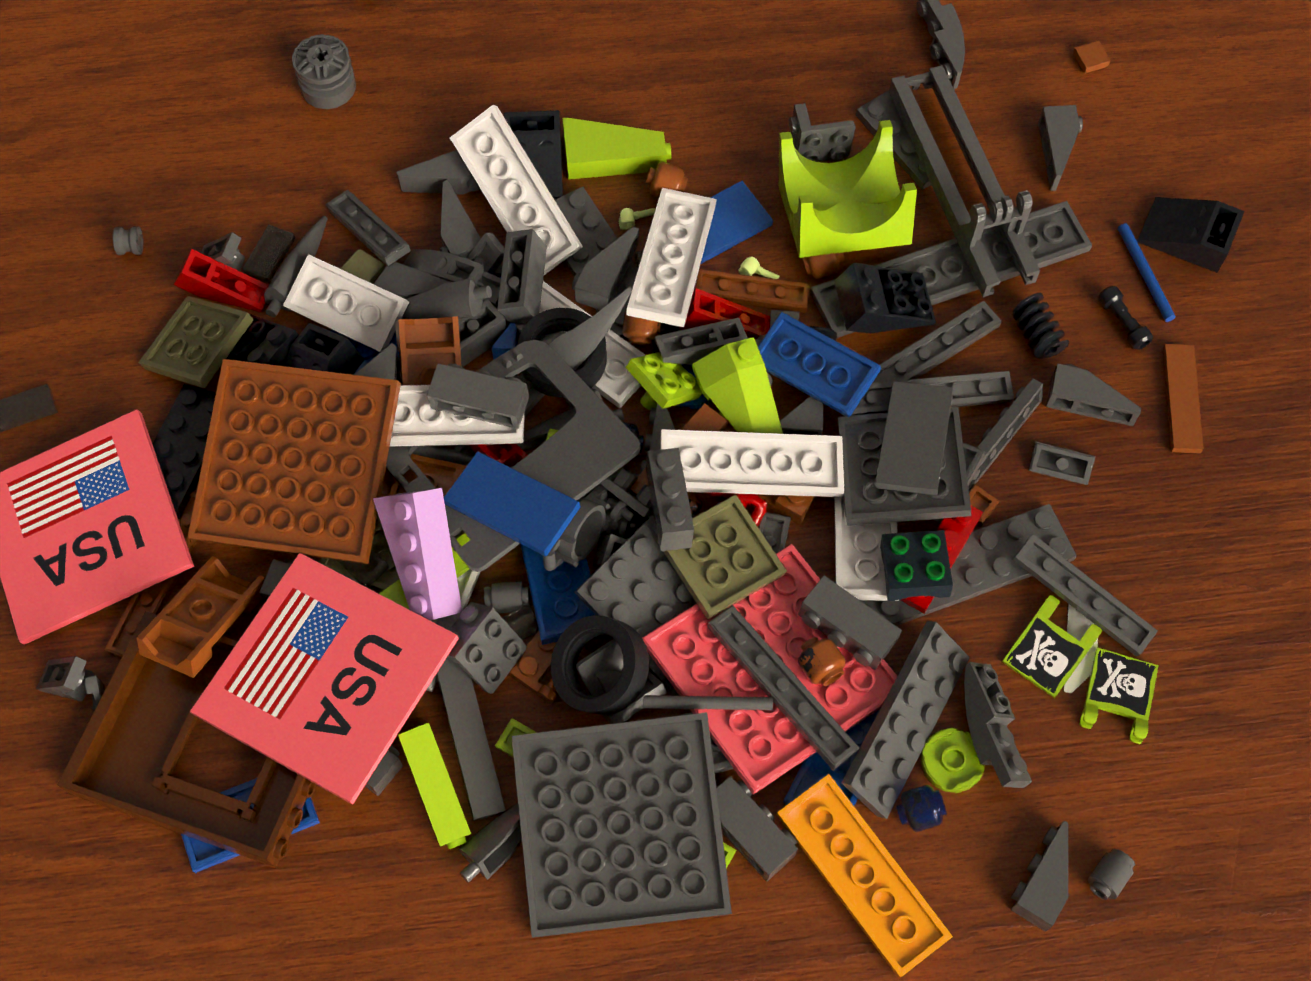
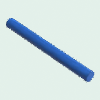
M1127 223L1120 225L1117 229L1165 322L1172 321L1176 316Z

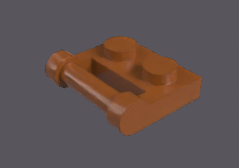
M538 631L528 643L526 651L508 675L547 703L552 704L557 698V691L552 679L547 685H543L540 682L551 669V658L557 642L542 645ZM585 648L580 652L577 663L589 655Z

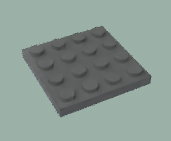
M951 407L937 495L875 488L888 413L853 415L849 418L847 416L838 417L839 436H842L844 498L847 526L971 516V503L958 407Z
M654 514L574 591L595 615L606 616L624 622L634 628L641 637H644L696 604V601L664 552L660 551L659 544L657 543L658 536ZM648 653L649 671L663 682L666 676Z

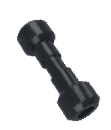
M1117 286L1105 288L1099 294L1098 301L1104 309H1110L1115 317L1119 318L1122 322L1123 328L1128 333L1127 341L1132 348L1140 350L1152 342L1153 334L1147 326H1140L1137 320L1130 315L1128 308L1122 301L1124 295Z

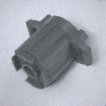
M602 485L597 486L586 497L582 496L577 500L580 503V509L546 557L543 556L544 568L547 571L554 570L563 561L577 567L579 565L578 562L584 560L592 552L603 530L607 531L610 527L611 518L607 517L605 508H610V505L607 503L608 494L607 489Z

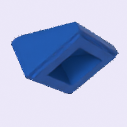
M511 323L492 346L493 360L518 345V331L515 323Z

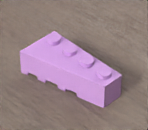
M442 488L373 498L409 609L428 620L461 613V600Z

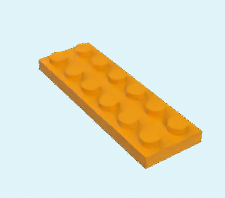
M830 774L777 812L776 815L796 839L799 846L898 978L904 976L953 937Z

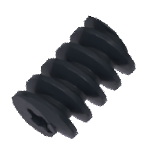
M1042 293L1028 296L1012 312L1014 320L1018 321L1019 329L1023 330L1024 338L1028 340L1029 347L1033 349V354L1038 359L1055 356L1062 352L1069 344V340L1060 341L1065 336L1063 330L1055 331L1060 326L1059 322H1050L1054 314L1051 311L1045 312L1049 305L1047 302L1040 303L1044 298Z

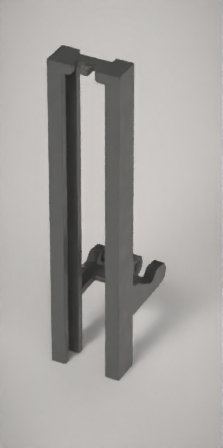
M943 65L930 68L929 72L905 78L903 75L892 78L889 94L982 297L993 295V286L1000 284L997 273L981 241L983 230L994 226L998 227L1024 284L1035 283L1040 269L1023 235V230L1033 204L1031 194L1028 190L1018 192L1016 197L1017 207L1014 208L1009 195H1004ZM922 83L925 89H933L988 205L989 215H986V209L982 203L972 205L969 215L910 86H912V90L919 89Z

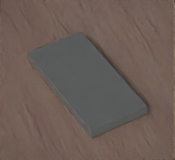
M893 381L875 488L937 495L953 398L952 387Z

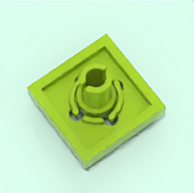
M659 352L630 359L625 367L646 390L640 401L648 410H651V407L657 408V403L664 409L699 399L702 395L696 378L688 373L681 364L663 362Z

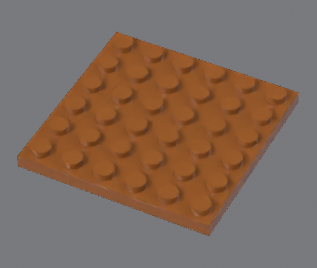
M223 359L188 538L198 541L291 554L301 553L305 556L369 564L378 514L373 498L381 497L401 383L398 380Z

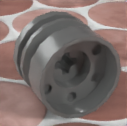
M324 34L311 36L301 41L294 50L292 62L301 95L305 101L315 108L321 109L338 108L347 103L354 95L356 80L349 51L344 42L334 36Z

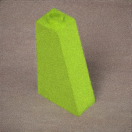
M562 118L568 180L648 173L650 167L656 168L659 162H667V160L672 158L670 143H665L664 132L574 118Z
M426 723L398 734L439 845L447 844L448 849H452L466 843L465 836L470 835L471 832L430 724Z

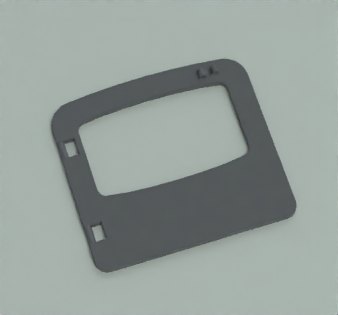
M539 340L522 342L479 370H484L496 377L506 379L507 377L515 376L529 367H535L574 407L576 414L559 431L514 465L512 469L575 500H579L636 457L640 452L639 440L550 345ZM390 446L386 468L406 493L436 489L411 459L412 452L419 446ZM409 469L417 476L410 483L403 476ZM445 505L451 546L472 571L480 572L487 569L520 544ZM461 531L470 539L463 546L454 538Z

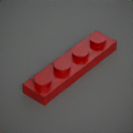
M971 506V516L944 518L937 531H945L950 569L983 514V511ZM914 596L901 599L900 601L925 614L934 596Z

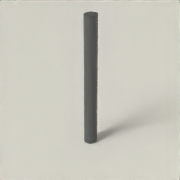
M643 695V708L773 710V697Z

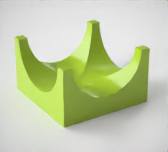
M890 120L879 121V126L873 140L860 153L849 159L834 163H820L805 158L794 147L791 132L779 133L778 187L799 258L912 244L917 189L914 183H907L902 185L900 191L894 166L893 126Z

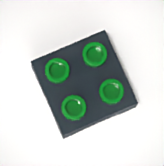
M944 530L882 534L880 549L885 572L887 601L901 600L914 596H934L938 598L951 596L953 582Z

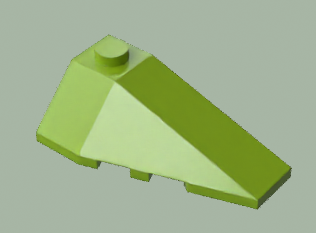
M754 337L728 343L692 364V369L701 392L707 400H712L720 410L719 414L727 419L737 432L783 434L765 364Z

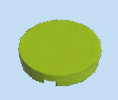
M955 728L937 731L928 739L922 750L921 766L924 775L933 786L945 792L959 793L969 790L979 782L985 770V765L980 764L971 734Z

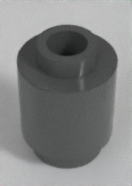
M522 581L492 583V586L484 587L485 606L494 608L498 614L524 612V606L530 605L529 588L523 587Z
M1112 849L1110 853H1105L1088 877L1091 891L1104 900L1108 898L1116 899L1134 873L1133 867L1135 862L1133 859L1118 849Z

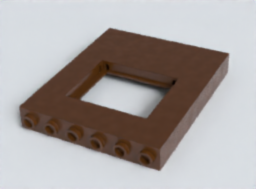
M145 611L57 785L70 795L276 868L279 860H282L287 854L289 837L293 828L295 829L299 826L303 816L302 808L306 799L313 795L316 784L267 757L247 802L171 776L198 720V717L193 715L190 710L238 641L221 636L211 648L212 658L192 678L139 654L137 637L157 616ZM251 803L254 805L253 810L249 809Z

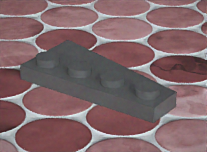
M889 90L857 108V118L873 136L877 132L879 121H891L893 126V158L922 190L930 186L931 183L889 94Z

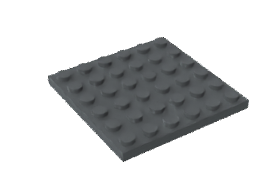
M707 712L512 736L532 938L732 914Z

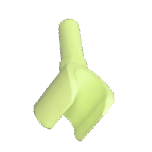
M624 208L619 218L620 229L630 230L635 226V220L654 215L656 209L651 208L633 212L630 208Z
M754 257L746 258L739 268V273L742 275L752 276L754 273H757L766 278L779 279L780 277L761 267Z

